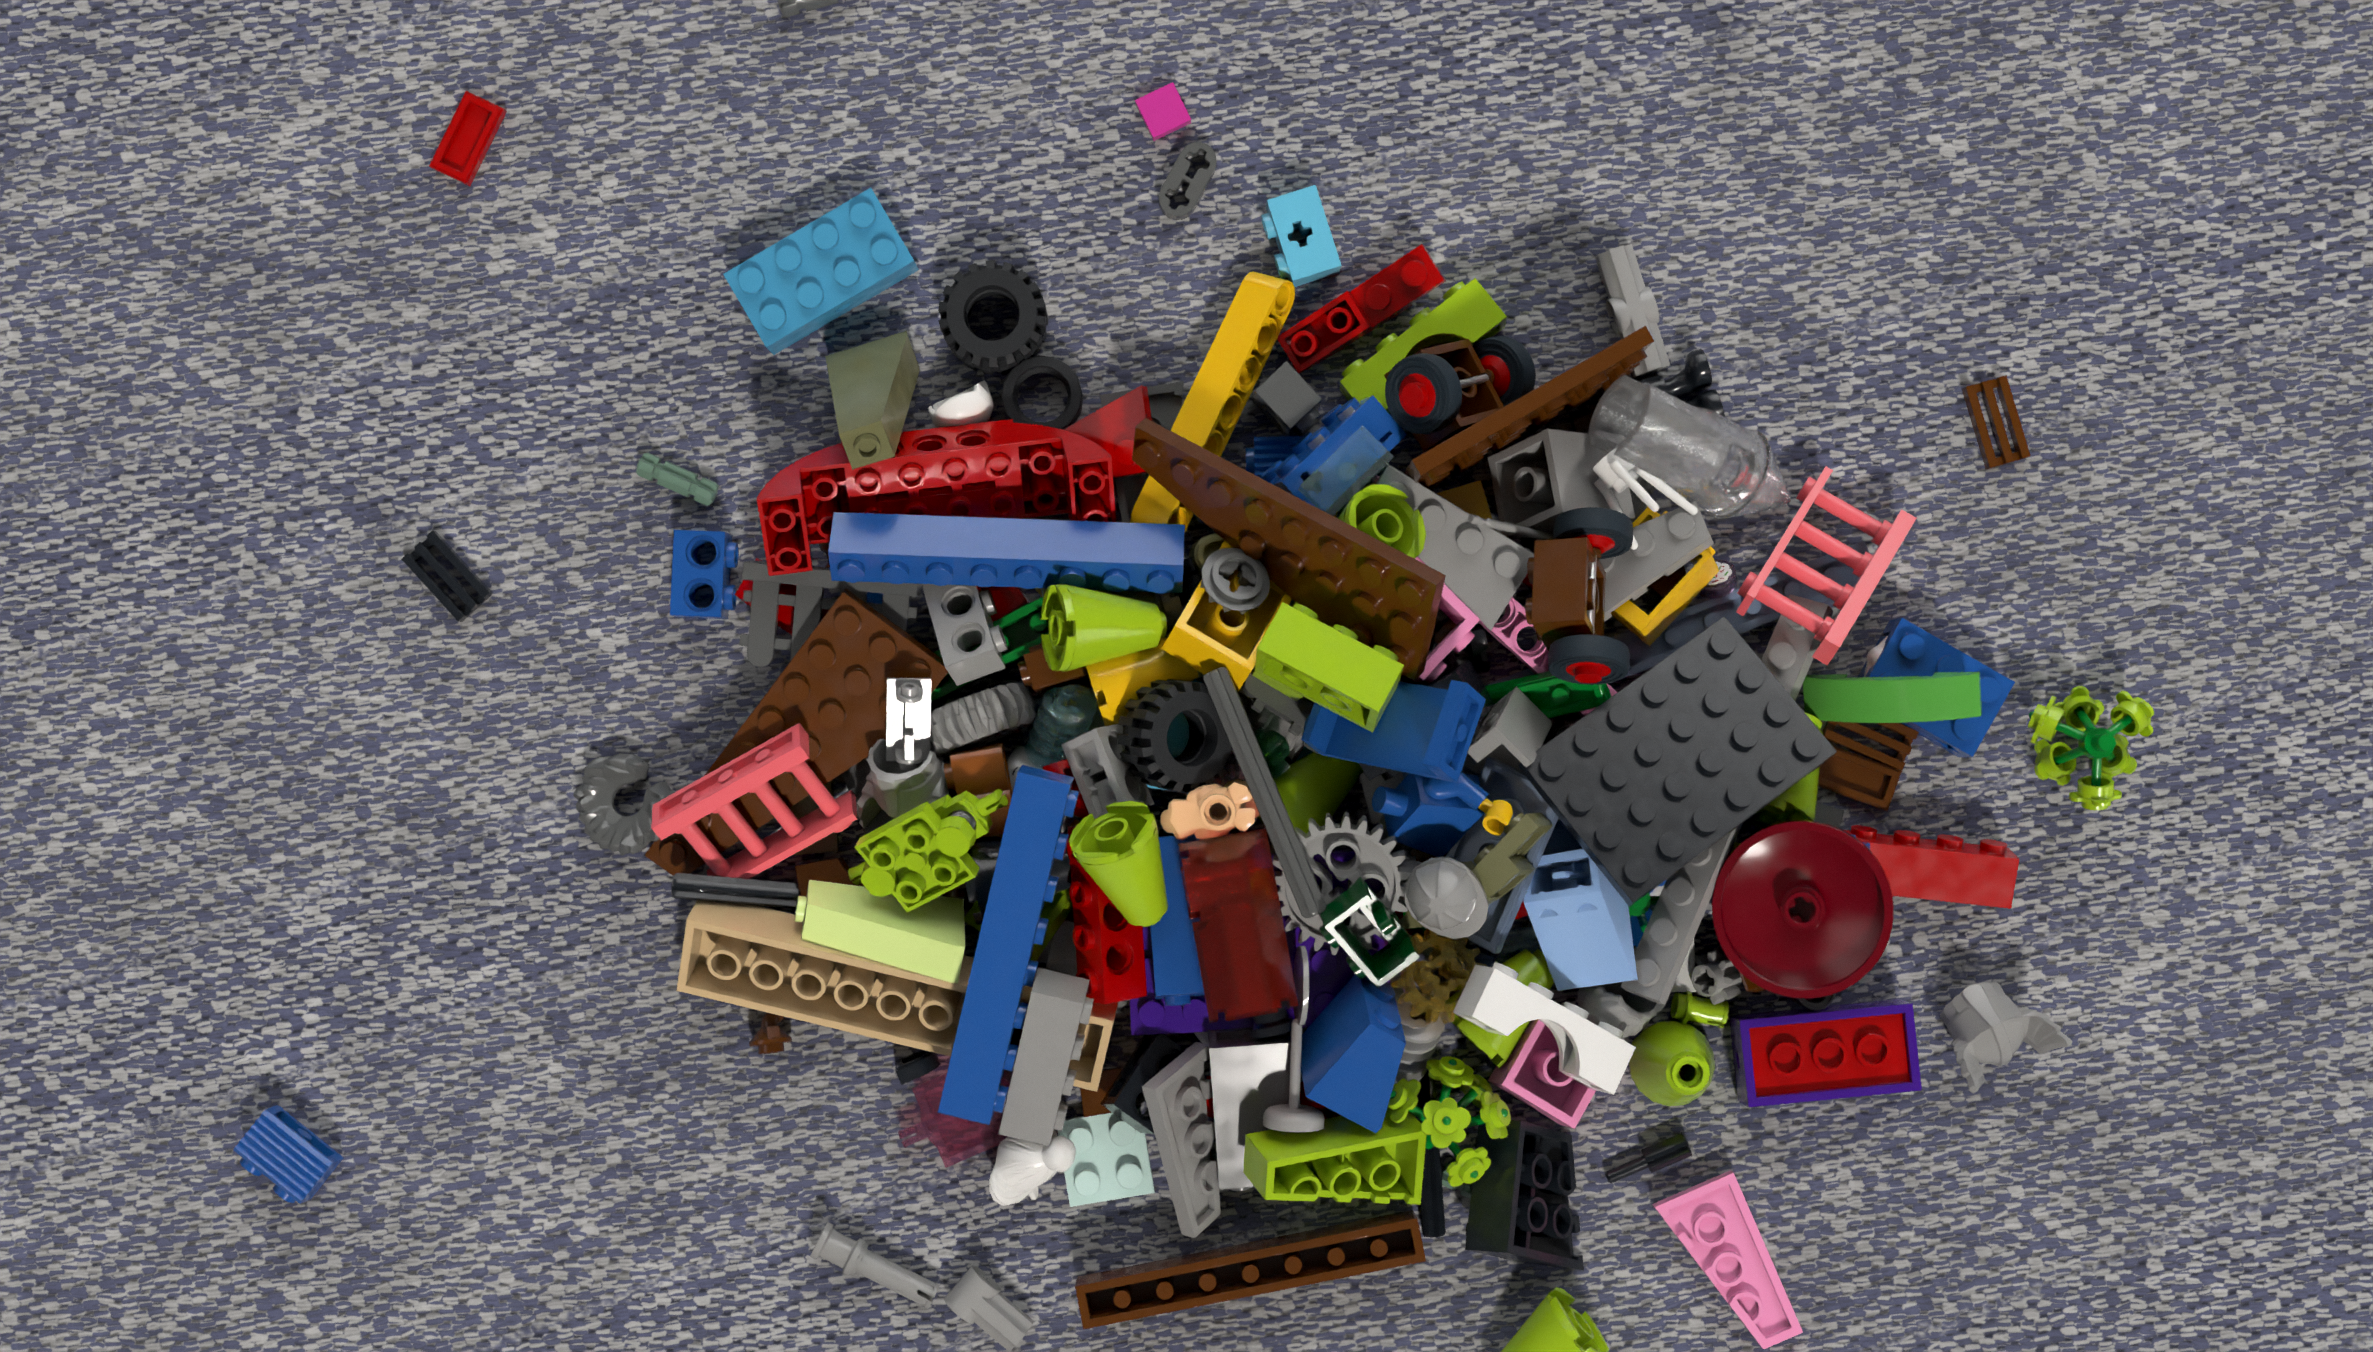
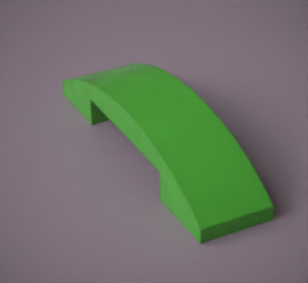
M1935 672L1933 676L1847 678V674L1806 675L1803 682L1804 711L1822 721L1908 723L1964 719L1982 715L1980 672Z

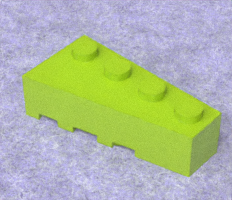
M1410 1112L1400 1123L1384 1118L1382 1128L1377 1133L1344 1116L1324 1119V1129L1319 1131L1284 1132L1271 1129L1245 1134L1243 1172L1265 1200L1316 1201L1318 1197L1333 1198L1336 1202L1351 1203L1352 1198L1371 1199L1373 1203L1389 1204L1390 1199L1404 1200L1407 1204L1421 1205L1427 1135L1422 1132L1421 1123Z

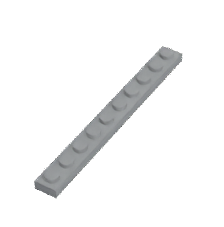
M1791 594L1788 597L1823 619L1826 616L1831 618L1834 612L1825 603ZM1781 614L1761 661L1794 701H1796L1814 659L1812 656L1820 642L1813 638L1815 636L1814 633ZM1742 824L1666 880L1635 952L1638 980L1622 982L1621 987L1665 1006L1713 895L1716 880L1730 855Z

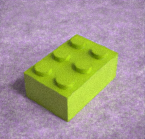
M1282 602L1257 647L1255 671L1373 733L1398 687L1404 667L1403 664L1398 662V656L1382 646L1375 645L1372 649L1357 641L1358 636L1344 626L1335 624L1332 628L1318 621V615L1301 604H1294L1291 607Z

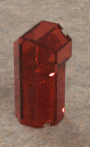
M1266 829L1178 844L1179 858L1188 856L1187 859H1181L1183 866L1181 867L1189 918H1199L1198 922H1192V932L1209 1023L1218 1022V1013L1223 1012L1225 1013L1226 1021L1278 1012V1008H1282L1281 1002L1286 1001L1287 1010L1297 1008L1299 1006Z

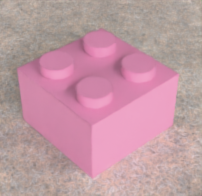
M1538 1019L1530 1022L1507 1062L1500 1068L1496 1066L1488 1080L1556 1123L1573 1129L1576 1128L1596 1090L1558 1071L1559 1049L1556 1039L1551 1030Z

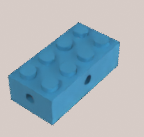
M869 188L725 272L723 275L764 345L775 355L917 272L919 268L872 188Z

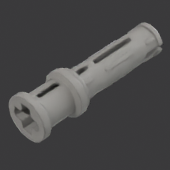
M827 1222L810 1255L811 1258L816 1260L818 1257H821L843 1268V1274L847 1276L849 1274L853 1276L856 1272L924 1306L926 1309L930 1307L932 1299L939 1289V1283H934L867 1249L869 1245L865 1243V1240L859 1238L855 1241L833 1230V1224Z

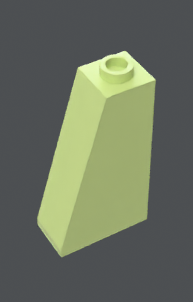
M809 880L806 896H798L795 922H802L801 940L946 982L958 983L965 951L964 899L939 896L907 913L892 893L879 897L870 894L864 886Z

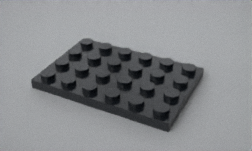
M1724 616L1535 751L1537 757L1528 767H1525L1522 763L1518 767L1630 907L1832 758L1837 751Z

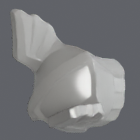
M879 739L869 750L867 761L870 766V773L866 777L867 782L861 791L862 796L857 802L859 805L857 812L860 818L859 824L866 828L882 809L888 816L897 818L926 801L930 804L947 794L949 795L944 773V761L936 756L935 752L930 750L927 759L917 763L916 769L912 771L901 770L900 763L897 761H886V740Z
M1983 982L1968 986L1955 996L1950 1003L1945 1005L1940 1013V1017L1953 1039L1951 1046L1954 1049L1956 1061L1960 1065L1961 1074L1967 1079L1971 1093L1977 1092L1980 1086L1986 1082L1979 1063H1989L1999 1067L2006 1065L2010 1062L2012 1055L2019 1049L2022 1042L2029 1044L2040 1055L2057 1048L2072 1045V1040L2061 1032V1026L2050 1021L2048 1015L2038 1013L2037 1010L2029 1009L2028 1007L2018 1008L2011 998L2005 995L1997 982Z

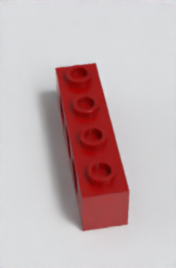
M1077 825L1067 826L1069 834L1067 854L1070 859L1071 872L1070 898L1073 903L1074 917L1073 942L1076 948L1077 963L1076 977L1089 980L1086 997L1094 999L1093 1003L1110 1004L1147 996L1143 926H1135L1128 923L1076 860L1070 847L1069 838Z

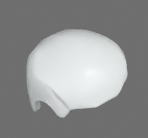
M984 380L959 394L935 403L933 408L929 406L928 411L933 424L939 428L987 422L990 419L994 405L987 382Z

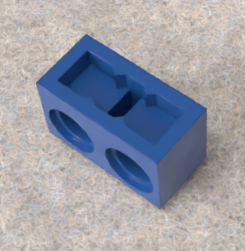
M674 530L670 600L671 616L677 618L728 620L729 610H735L737 596L735 595L737 591L736 585H730L731 568H737L739 560L738 543L732 542L731 534L720 531ZM706 543H713L716 548L714 561L708 565H701L697 558L699 548ZM710 585L714 590V600L708 607L700 608L695 600L696 592L700 587Z

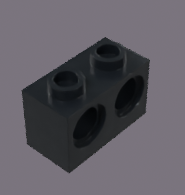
M1164 1034L1144 1035L1100 1104L1138 1132L1154 1134L1149 1111L1147 1109L1141 1115L1136 1109V1098L1143 1091L1142 1086L1159 1072L1161 1058L1167 1056L1172 1062L1185 1049Z

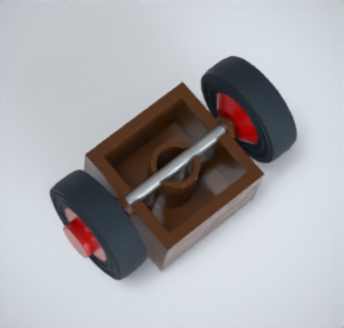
M1505 336L1485 338L1473 346L1469 339L1421 349L1412 356L1399 361L1392 370L1384 375L1387 380L1385 397L1390 414L1403 429L1412 433L1423 451L1434 448L1533 391L1536 380L1535 366L1527 349L1515 339Z
M1585 507L1566 511L1555 520L1553 540L1535 541L1534 557L1528 558L1527 574L1530 584H1533L1532 598L1526 599L1527 623L1529 625L1532 624L1535 628L1538 641H1543L1549 651V671L1558 679L1571 683L1593 685L1615 682L1628 674L1630 654L1627 645L1617 639L1604 636L1606 572L1599 559L1622 555L1632 546L1633 524L1631 519L1621 512L1598 507Z

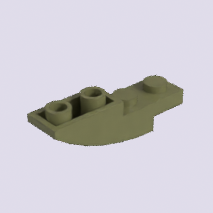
M1542 813L1518 814L1504 827L1506 835L1496 845L1490 844L1475 857L1474 863L1472 861L1461 862L1476 875L1485 890L1489 904L1500 899L1535 870L1524 855L1553 826ZM1409 910L1399 920L1405 929L1424 927L1411 916Z

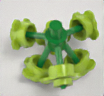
M2077 686L2071 690L2070 695L2063 702L2055 704L2057 697L2052 696L2046 707L2038 704L2035 710L2029 713L2030 721L2028 728L2035 730L2030 741L2035 744L2034 749L2037 753L2034 770L2041 780L2049 778L2055 780L2058 785L2064 786L2071 780L2070 774L2076 768V758L2085 755L2088 759L2092 760L2091 776H2084L2078 779L2077 792L2069 793V800L2081 802V806L2088 810H2105L2111 805L2113 800L2122 798V792L2114 790L2112 778L2122 773L2132 774L2137 768L2136 759L2130 757L2128 752L2129 742L2127 738L2117 733L2121 732L2127 736H2135L2139 733L2144 737H2148L2153 733L2151 717L2154 715V710L2142 698H2132L2128 692L2121 691L2116 695V700L2119 704L2110 713L2113 725L2108 729L2096 728L2095 725L2104 711V705L2100 700L2092 699L2086 687ZM2059 731L2078 739L2079 747L2071 749L2063 742H2056L2050 745L2046 740L2051 742L2056 732Z

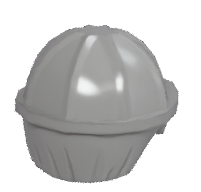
M1441 856L1428 859L1414 867L1405 883V904L1411 916L1425 928L1438 935L1452 939L1469 937L1480 930L1487 919L1489 902L1484 888L1476 875L1465 864L1453 858Z

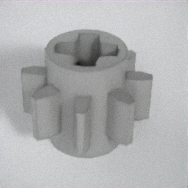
M1722 948L1695 957V962L1698 966L1694 968L1691 980L1698 996H1710L1711 1003L1715 1005L1741 995V991L1738 988L1743 982L1740 973L1725 955Z

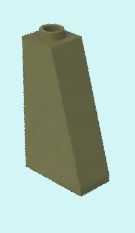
M907 331L825 356L838 433L852 470L895 456L920 372Z

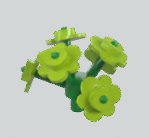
M1442 1057L1440 1060L1430 1059L1426 1063V1068L1429 1070L1428 1076L1443 1083L1439 1101H1429L1425 1104L1423 1110L1416 1105L1418 1103L1417 1095L1421 1089V1083L1416 1079L1408 1081L1403 1078L1393 1086L1385 1119H1391L1395 1123H1400L1410 1112L1423 1121L1421 1123V1130L1427 1135L1426 1149H1431L1434 1146L1439 1149L1448 1147L1456 1157V1161L1450 1163L1446 1169L1449 1174L1448 1183L1452 1187L1460 1186L1463 1183H1474L1483 1176L1491 1165V1160L1487 1156L1488 1151L1484 1147H1479L1476 1150L1473 1148L1461 1150L1457 1143H1461L1466 1138L1464 1129L1486 1123V1130L1490 1138H1506L1508 1135L1506 1126L1511 1121L1510 1111L1497 1093L1493 1094L1492 1087L1487 1080L1478 1074H1473V1069L1465 1065L1460 1059L1455 1057ZM1459 1087L1465 1094L1458 1103L1453 1098H1449L1451 1088ZM1472 1102L1480 1108V1115L1471 1117L1469 1111L1465 1108Z

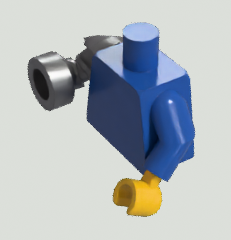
M1461 772L1457 783L1409 773L1395 789L1379 786L1372 797L1373 810L1383 813L1379 824L1383 825L1381 839L1384 840L1390 836L1396 837L1397 844L1391 852L1404 850L1406 860L1398 866L1410 867L1411 872L1415 866L1421 864V862L1416 861L1415 856L1411 855L1413 848L1436 857H1441L1462 838L1484 813L1486 815L1482 822L1483 827L1490 834L1497 836L1503 833L1504 827L1509 824L1513 815L1512 806L1507 801L1494 800L1492 802L1488 799L1489 793L1481 788L1478 776L1464 774L1463 772Z

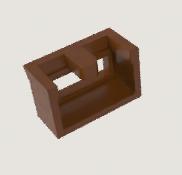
M1042 644L1029 647L1030 653L1023 655L1025 661L1018 663L1025 687H1029L1031 693L1036 692L1045 702L1092 687L1086 666L1066 672L1049 669Z

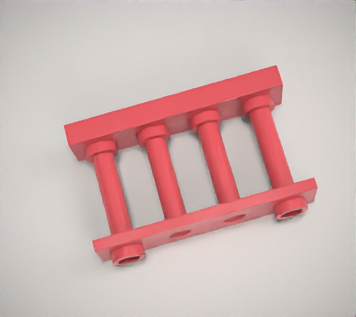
M1825 466L1817 480L1809 476L1796 497L1803 504L1759 575L1751 571L1737 592L1744 599L1736 613L1744 616L1753 600L1756 599L1815 634L1813 638L1820 642L1812 657L1825 665L1829 664L1839 650L1917 519L1901 509L1893 523L1887 520L1881 523L1822 488L1833 472L1827 466ZM1812 504L1819 506L1873 537L1871 542L1878 545L1874 554L1872 555L1867 551L1861 554L1804 521L1803 519ZM1793 535L1854 569L1852 574L1859 577L1855 586L1852 587L1847 583L1845 586H1842L1783 552ZM1774 567L1778 568L1835 601L1833 606L1840 609L1835 619L1829 616L1823 619L1765 585L1764 582Z
M798 723L653 804L651 829L661 841L674 833L682 834L709 866L707 870L708 876L750 879L833 832L839 833L847 829L853 821L857 820L856 795L850 790L834 799L806 763V760L810 758L809 735L801 724ZM785 771L792 772L819 808L798 819L768 781ZM748 792L755 793L782 828L761 839L733 805L732 801ZM710 813H718L746 848L725 860L695 822Z

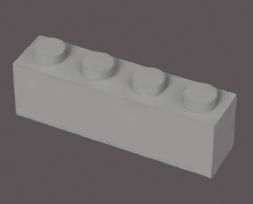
M1043 968L1037 969L999 1135L1050 1146L1053 1130H1063L1068 1105L1060 1104L1062 1094L1071 1096L1077 1070L1068 1069L1070 1059L1080 1060L1085 1035L1077 1033L1079 1023L1088 1025L1094 999L1086 997L1089 985L1088 979Z

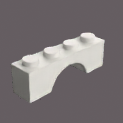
M1494 962L1492 967L1474 966L1453 1013L1488 1032L1509 1036L1520 1025L1538 1019L1551 1030L1556 1039L1559 1049L1558 1071L1593 1090L1612 1095L1615 1094L1636 1048L1621 1039L1624 1034L1623 1031L1602 1021L1597 1026L1587 1020L1589 1013L1586 1010L1569 1002H1565L1563 1006L1551 1000L1554 995L1552 991L1533 982H1530L1528 986L1516 980L1518 973L1503 964Z

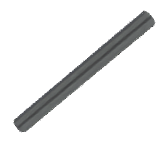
M1226 667L1212 670L1203 676L1206 688L1300 913L1304 918L1314 917L1324 912L1327 905L1230 673Z

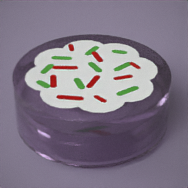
M1715 560L1719 572L1700 591L1699 595L1704 598L1718 599L1732 593L1738 584L1736 570L1732 563L1726 560Z

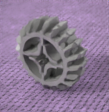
M1008 683L973 693L934 709L931 712L930 750L935 752L938 757L950 756L952 751L979 747L1021 731L1023 728L1033 724L1037 718L1034 709L1036 706L1032 695L1023 683Z

